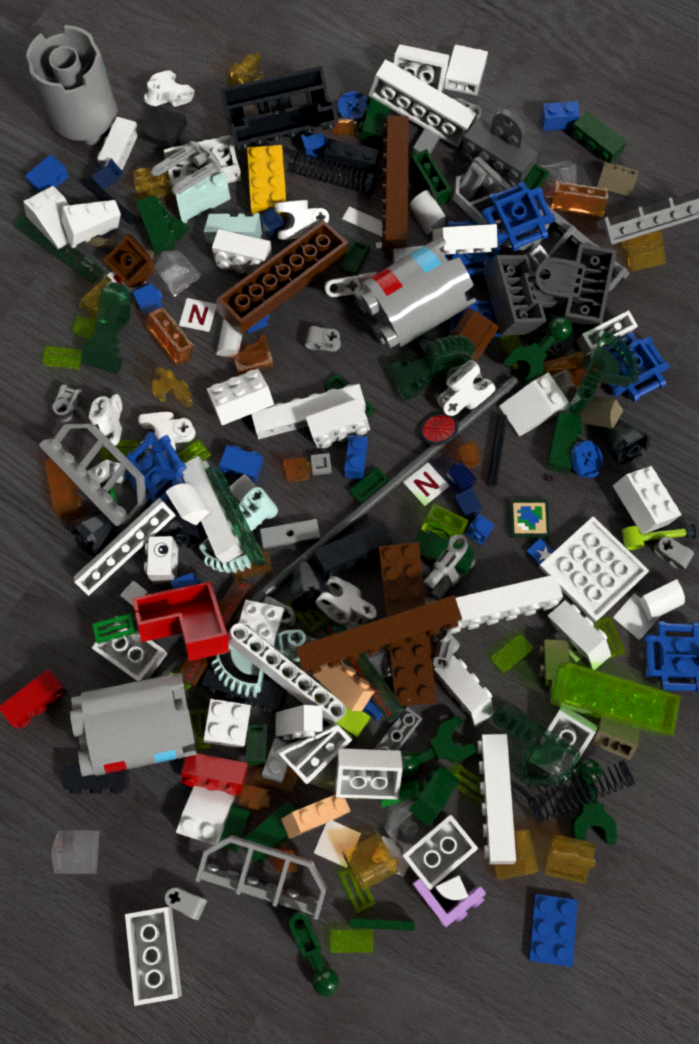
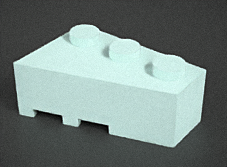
M225 172L210 175L181 194H176L182 222L187 223L188 219L194 216L198 217L202 215L203 211L209 208L213 209L231 199Z
M254 213L253 217H245L244 214H239L238 217H230L229 214H209L204 230L205 240L210 244L214 243L218 229L261 239L262 235L259 213Z

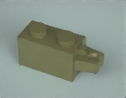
M544 640L542 645H539V657H542L539 675L543 677L545 686H549L550 697H559L560 686H564V683L570 680L569 640Z

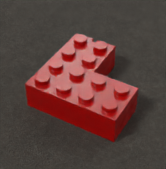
M211 581L132 598L141 642L182 634L189 661L229 652L227 632Z

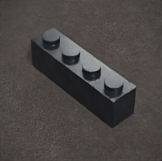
M211 662L209 663L202 682L206 692L217 695V692L225 694L224 698L235 701L236 698L243 700V704L251 705L253 708L255 705L262 707V711L273 714L274 711H280L287 691L281 685L263 679L261 692L257 693V697H253L252 692L246 697L245 691H242L239 695L237 694V688L231 691L230 685L225 687L223 684L224 680H218L219 675L214 674L215 668H212ZM223 666L230 675L240 681L254 684L258 682V677Z

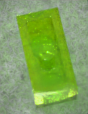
M434 503L421 529L432 531L442 538L444 536L451 538L454 535H462L469 520Z

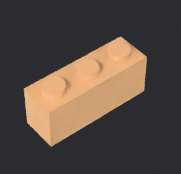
M342 661L338 667L330 669L328 666L321 668L322 672L313 674L317 680L351 711H362L375 692L369 686L368 681L355 674L356 671L352 667L346 666Z
M333 795L296 810L281 820L289 839L340 818L349 813L350 808L345 798Z

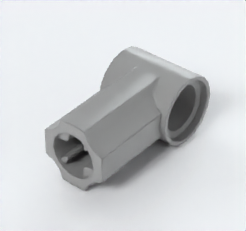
M443 629L434 637L437 647L432 664L436 668L444 670L449 668L452 654L458 650L460 644L448 630Z

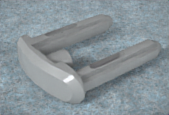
M189 141L187 147L154 166L151 170V175L160 176L192 155L195 156L193 161L197 167L207 163L208 165L174 185L172 192L174 194H181L213 173L219 174L221 165L215 154L208 148L195 141Z

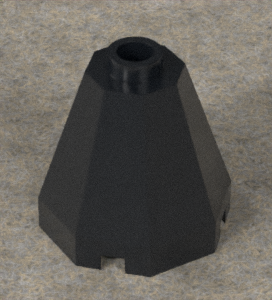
M618 419L613 429L604 427L607 443L612 457L617 464L628 465L638 460L643 455L641 451L643 449L647 450L650 447V437L646 432L621 419Z
M175 508L173 512L176 516L163 527V537L172 536L178 547H181V544H188L186 548L190 549L199 546L203 540L201 521L194 525L181 518Z
M102 511L75 519L68 524L71 535H77L75 539L77 544L87 554H93L94 557L104 549L117 528Z
M300 562L293 569L290 591L291 608L300 612H307V608L311 607L313 611L319 610L320 608L315 601L322 592L331 594L330 588L313 564ZM322 599L324 604L329 603V601Z

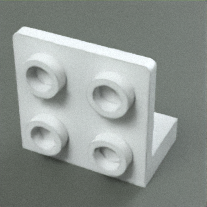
M246 600L239 623L244 624L269 645L274 646L284 609L278 606ZM235 633L236 638H242L239 633Z

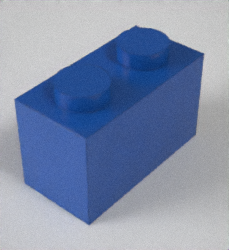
M578 101L543 104L540 115L542 131L572 129L573 124L580 117Z
M51 154L25 176L29 186L37 193L51 186L56 188L69 177L65 166Z
M349 435L344 470L345 478L359 480L364 478L368 437Z
M226 446L219 468L221 472L239 478L245 474L252 482L256 483L264 462L263 457L255 451L247 452L238 446Z

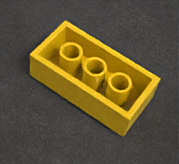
M282 145L247 148L252 217L254 213H259V216H261L271 207L275 210V203L287 202ZM277 212L282 218L288 217L285 212Z

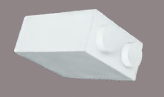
M455 45L446 74L444 89L477 96L488 51Z

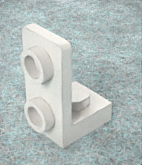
M105 460L88 470L87 473L101 485L109 481L121 463ZM124 473L117 480L118 483L126 480Z

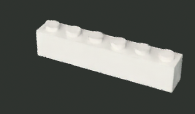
M349 384L338 390L330 389L326 393L312 394L304 399L296 398L285 404L277 403L273 407L252 413L258 439L309 426L306 420L307 416L360 398L364 411H366L360 384Z
M197 456L185 463L187 468L183 472V479L186 484L194 487L210 512L201 522L215 556L225 564L244 553L241 546L244 543H242L241 537L235 532L237 527L234 526L235 523L228 516L230 512H227L229 509L228 507L225 508L224 505L226 504L222 502L224 497L221 491L217 492V488H215L218 485L213 475L209 476L211 471L210 465L207 461L203 462Z
M159 497L74 576V582L89 596L149 541V537H153L175 517L174 512Z
M507 734L482 735L481 741H478V754L482 753V761H479V774H483V782H480V793L485 797V803H481L482 816H486V824H483V837H487L488 844L484 846L485 859L489 860V864H514L516 862Z

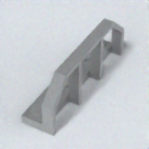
M480 157L474 158L473 163H476L487 173L481 185L491 194H497L512 188ZM465 174L457 176L453 187V200L479 225H488L486 219H483L482 214L477 208L491 203L489 195L469 203L459 193L460 183ZM500 220L495 221L498 229L503 227ZM550 224L544 225L546 230L548 229ZM538 228L533 229L532 233L539 232ZM542 238L519 247V250L525 251L540 244ZM509 239L499 244L512 248Z
M699 189L674 199L672 197L645 208L638 207L609 219L608 217L596 222L598 230L605 229L610 246L699 218Z
M549 207L550 212L556 218L554 222L558 225L557 229L564 234L548 253L550 258L556 254L570 236H572L571 240L578 246L581 243L599 247ZM616 261L614 262L612 272L616 278L611 282L609 291L622 278L626 279L629 275L628 270Z
M92 423L66 424L54 439L42 440L39 444L44 452L115 526L130 523L145 506L144 475ZM72 428H87L98 439L80 464L75 461L73 455L64 450L60 443ZM104 445L121 465L105 486L101 488L99 482L92 479L85 468ZM126 469L136 478L138 504L129 515L108 494L109 490Z
M232 835L203 852L195 880L200 882L202 879L236 890L238 895L242 892L273 902L272 906L275 907L280 904L314 915L313 919L318 920L327 890L313 861ZM229 843L249 848L241 876L232 870L227 872L219 870V867L213 864L206 865L208 855ZM254 850L285 860L278 885L273 883H267L266 885L260 883L254 877L246 878ZM290 861L309 868L321 890L319 899L314 896H301L297 891L291 889L287 891L282 890Z

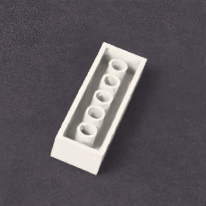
M386 59L378 70L369 93L370 97L403 116H409V120L440 136V138L457 148L476 115L470 108L458 103L455 99L448 97Z
M557 575L457 597L456 601L462 620L459 622L458 627L448 631L454 634L460 632V629L468 627L470 630L478 628L479 624L482 623L492 625L498 623V620L506 618L508 621L516 619L517 615L520 614L530 616L536 614L537 610L543 609L544 612L554 610L555 606L563 598Z

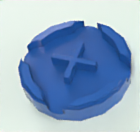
M356 91L343 94L337 102V112L340 118L348 123L363 121L365 119L362 118L364 108L369 106V104H366L368 97Z
M581 441L575 444L572 449V466L574 471L582 478H594L599 475V470L603 465L601 451L597 445L594 446L592 444V441Z

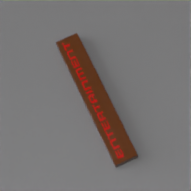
M235 578L220 603L219 610L226 632L252 591V583ZM212 656L189 661L187 658L179 673H182L183 682L195 687Z

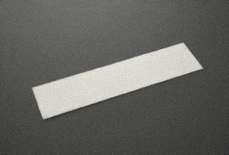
M351 207L347 209L342 218L343 220L382 236L381 220Z

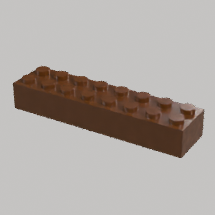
M388 116L387 123H384L382 251H385V258H393V249L407 247L409 116Z
M321 221L216 299V311L242 335L344 258L347 254L348 242L327 222Z
M419 542L379 546L386 617L426 605ZM426 634L420 635L417 641L407 643V640L399 642L400 646L390 649L396 707L437 703L430 639Z
M455 595L295 648L303 672L313 675L322 672L321 668L328 666L330 669L341 665V661L348 659L349 662L361 659L360 655L368 653L371 656L380 653V648L386 646L388 650L400 646L399 642L407 640V643L419 640L420 635L426 634L429 637L438 634L441 628L445 627L446 631L459 626L462 616Z

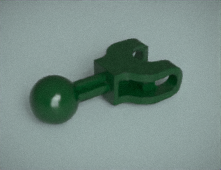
M564 317L554 318L548 325V334L538 344L534 342L529 347L514 349L503 361V365L510 367L517 361L527 363L529 372L523 379L525 386L538 379L543 374V362L548 356L545 352L556 340L562 341L570 336L572 332L570 321Z
M459 716L443 722L438 727L435 738L428 742V747L416 753L410 751L401 752V777L413 776L418 771L420 764L434 757L436 761L446 759L450 762L458 763L476 753L477 749L473 744L460 747L452 740V732L462 725V720Z
M584 759L576 767V777L584 784V793L590 800L582 777H585L590 790L596 797L589 774H591L596 785L599 781L595 771H597L600 779L602 771L597 761ZM592 797L591 803L586 800L585 805L580 804V811L571 822L572 839L575 846H583L586 843L587 830L592 826H597L601 830L606 844L615 845L617 842L616 822L612 816L606 813L604 803H598V800Z
M293 909L290 913L289 925L303 958L308 956L314 970L312 987L318 995L329 997L338 990L339 976L335 970L326 967L319 951L322 949L321 943L309 914ZM297 919L304 920V923L298 925L295 921Z

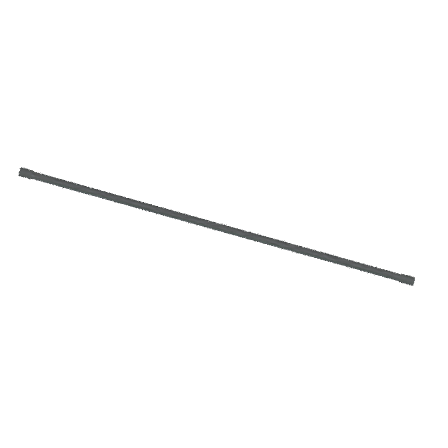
M510 376L488 398L458 422L459 429L457 435L502 396L519 384L518 380L514 376ZM446 444L430 445L251 597L249 601L261 603L265 596H269L293 575V569L298 563L309 562L314 550L328 545ZM244 604L241 607L236 618L234 619L233 623L231 624L230 628L240 620ZM187 653L158 677L177 674L188 658Z

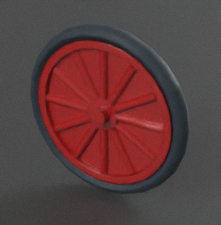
M445 413L435 414L423 422L420 428V436L429 445H444L454 439L458 433L459 425L453 416Z

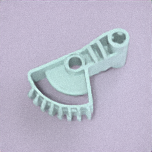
M256 487L249 491L243 497L234 514L230 516L234 519L233 521L237 525V529H239L238 532H240L239 535L242 536L241 539L246 544L241 545L242 549L244 550L248 547L249 552L223 564L219 559L209 555L213 548L207 538L200 544L199 548L206 556L204 562L208 567L219 572L225 571L230 573L232 571L237 573L238 569L243 572L245 567L251 569L252 563L257 565L259 556L251 540L250 532L256 529L259 524H262L265 518L271 519L278 512L277 506L262 488Z
M288 630L278 633L272 647L287 659L298 662L300 660L295 647L306 644L305 633L301 630ZM229 645V652L227 653H231L234 665L245 674L259 676L258 682L256 684L246 683L230 675L223 667L219 655H216V659L211 662L212 668H215L214 674L219 675V681L224 680L223 684L225 687L230 685L231 691L237 688V694L239 695L242 691H245L246 697L250 692L253 693V697H257V693L261 692L264 672ZM250 645L251 650L257 649L256 646ZM266 658L267 662L273 661L271 658Z

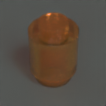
M338 118L339 123L334 124L335 128H333V134L338 135V137L355 136V132H358V123L354 121V118Z

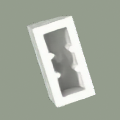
M428 189L412 200L409 209L426 235L433 232V229L441 228L445 225L446 216Z
M225 319L222 323L216 355L238 358L242 335Z
M178 484L166 491L184 520L197 525L210 513L192 485Z
M676 579L642 596L638 601L651 621L682 606L685 603V596L681 585Z
M454 876L434 886L439 895L450 900H462L468 897L460 876Z

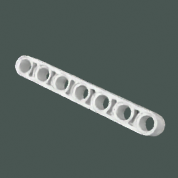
M240 623L232 626L227 634L228 644L303 704L322 706L323 720L333 724L345 715L346 707L339 699L247 626ZM233 633H239L242 638H236ZM250 645L256 646L258 651L251 650ZM266 658H271L274 664H269ZM282 670L287 671L290 677H285ZM298 683H302L306 690L300 689ZM314 696H319L322 702L318 703ZM331 708L337 711V716L331 713Z

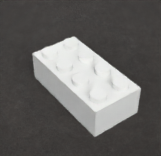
M164 907L125 914L134 1006L176 999L182 996L172 908Z

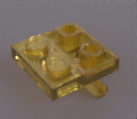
M258 52L253 55L251 53L243 59V62L240 64L235 63L230 68L227 80L228 87L265 78L263 72L252 77V74L257 72L261 60Z
M153 167L139 168L133 171L136 192L140 193L138 194L139 200L155 194L157 199L165 195L174 194L172 187H169L171 186L168 171L160 176L151 175Z
M661 230L621 242L622 248H626L630 271L666 264Z
M106 275L78 304L80 309L86 310L88 317L93 321L100 318L105 310L114 305L119 298L112 279Z
M160 366L155 371L158 380L152 381L154 396L160 402H163L165 395L169 392L189 408L193 404L192 394L188 390L189 386L183 380L178 381L172 371L169 369L165 370Z
M529 829L514 832L516 862L514 864H493L497 881L539 872Z
M380 833L342 852L360 892L398 873L395 867L399 865L398 859L396 857L391 858Z
M554 834L544 867V875L586 884L590 867H595L596 860L593 857L596 845Z

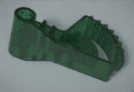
M109 282L106 287H102L94 334L82 349V364L116 374L119 373L122 359L117 356V353L120 352V349L116 347V344H119L117 336L129 322L132 310L130 307L131 297L126 286L117 282Z
M604 332L601 335L569 401L568 410L574 415L583 413L594 398L599 383L627 387L639 381L638 375L640 371L637 369L640 364L636 363L638 357L633 356L635 351L629 350L631 344L626 345V339H619L620 334L614 336L611 333ZM602 342L614 348L621 355L625 362L628 376L619 375V364L616 358L608 350L600 347Z
M450 335L442 339L438 338L426 345L425 354L422 359H415L413 363L407 360L408 363L404 364L402 361L390 364L387 370L401 401H407L418 396L432 379L447 373L453 367L464 365L466 362L473 360L472 355L475 353V346L470 338L463 335Z
M512 703L503 704L494 712L492 719L497 727L505 728L526 743L519 773L522 777V783L528 779L530 786L533 785L534 781H536L537 787H541L542 782H544L545 787H549L550 781L554 786H557L558 780L564 783L565 777L568 779L572 778L571 772L574 774L578 772L575 766L580 758V751L537 723ZM542 734L545 737V742H538L535 735ZM565 750L575 756V760L570 766L556 774L537 775L526 771L528 762L536 765L551 764L557 761Z

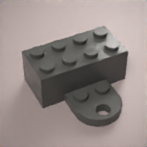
M501 109L493 117L492 124L479 117L464 135L461 158L467 163L472 164L474 158L480 157L511 187L517 186V183L525 180L536 163L538 152L524 144L526 126L522 119L510 110Z
M580 244L576 252L575 261L560 258H550L543 261L536 270V286L545 295L567 299L563 317L568 319L571 324L595 328L601 325L603 321L617 250ZM542 271H547L550 274V278L543 280L539 274Z
M496 255L483 270L501 336L532 335L546 322L543 308L558 307L566 300L545 295L537 288L535 283L536 271H532L528 255ZM542 271L539 274L543 280L550 278V274L547 271Z

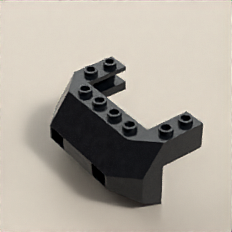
M322 66L220 88L233 146H238V149L248 148L249 143H254V145L264 143L263 139L270 138V141L281 139L280 136L287 134L288 138L297 136L299 131H303L304 134L314 132L313 128L322 127V130L335 128L334 124L339 123L335 102L329 101ZM305 93L307 104L292 107L290 96ZM257 104L259 115L246 118L244 106Z

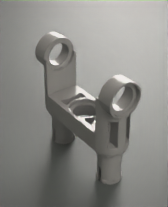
M454 535L450 538L448 547L434 563L433 571L424 580L426 585L434 589L431 594L438 600L442 599L450 587H455L463 576L457 573L454 568L468 548L467 540L462 535ZM462 540L464 546L461 549H455L453 547L455 541ZM475 558L471 564L470 569L475 565Z

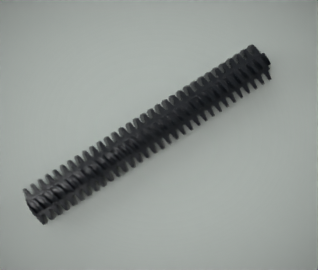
M89 176L82 180L83 185L102 202L115 199L99 187L95 181L93 182ZM116 201L122 219L130 225L136 223V216Z
M500 414L497 418L498 422L496 424L487 486L497 487L507 415Z

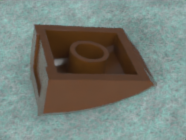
M127 234L118 246L103 259L130 288L141 286L154 272L153 260L131 234Z
M468 307L448 337L447 344L450 350L467 361H477L499 326Z

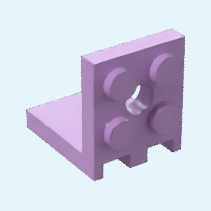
M417 879L412 883L413 887L444 927L450 925L454 920L459 922L468 915L466 910L471 906L474 908L479 906L484 901L483 896L486 894L481 886H476L468 893L467 898L459 900L445 912L421 879Z

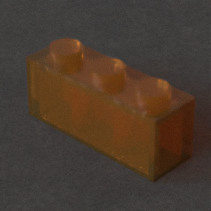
M556 181L551 196V209L572 212L574 214H586L593 217H603L608 202V189Z
M163 307L148 313L146 328L175 366L190 361L194 345L167 310Z
M52 459L44 460L54 514L58 518L81 513L80 506H82V500L80 495H77L76 490L79 487Z

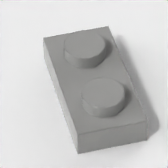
M275 737L262 772L263 778L282 783L288 764L276 751L293 742L283 741V739Z

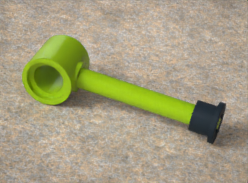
M695 524L686 526L684 529L649 532L643 535L637 526L621 530L624 547L627 550L640 549L644 547V541L683 536L685 538L692 537L697 539L698 536Z

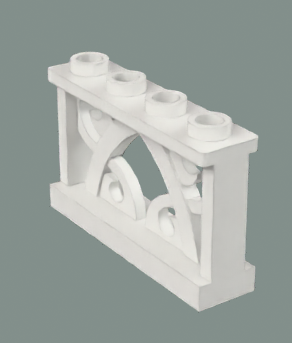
M230 135L197 142L208 148L218 158L221 165L220 173L225 172L227 183L241 180L240 168ZM188 144L163 150L165 159L184 149ZM224 150H229L228 155L221 158L224 155ZM194 155L179 163L182 167L174 166L168 170L172 188L174 187L173 183L182 181L190 176L192 172L195 173L198 170L191 167L194 163ZM232 158L233 165L228 166L226 162ZM173 171L180 172V177L174 178Z

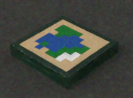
M548 500L509 501L511 538L550 537Z

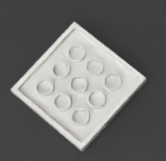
M594 517L588 520L539 566L547 576L557 575L561 590L594 623L649 572Z

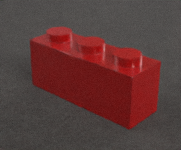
M47 669L0 706V711L12 727L17 729L23 728L31 722L30 719L46 711V706L60 700L63 697V693L67 690L54 673Z
M196 753V755L185 758L181 771L182 784L189 787L198 786L210 791L218 790L230 795H242L247 777L248 763Z

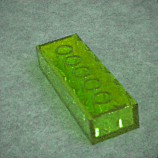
M565 662L558 664L550 704L660 737L674 736L681 696Z

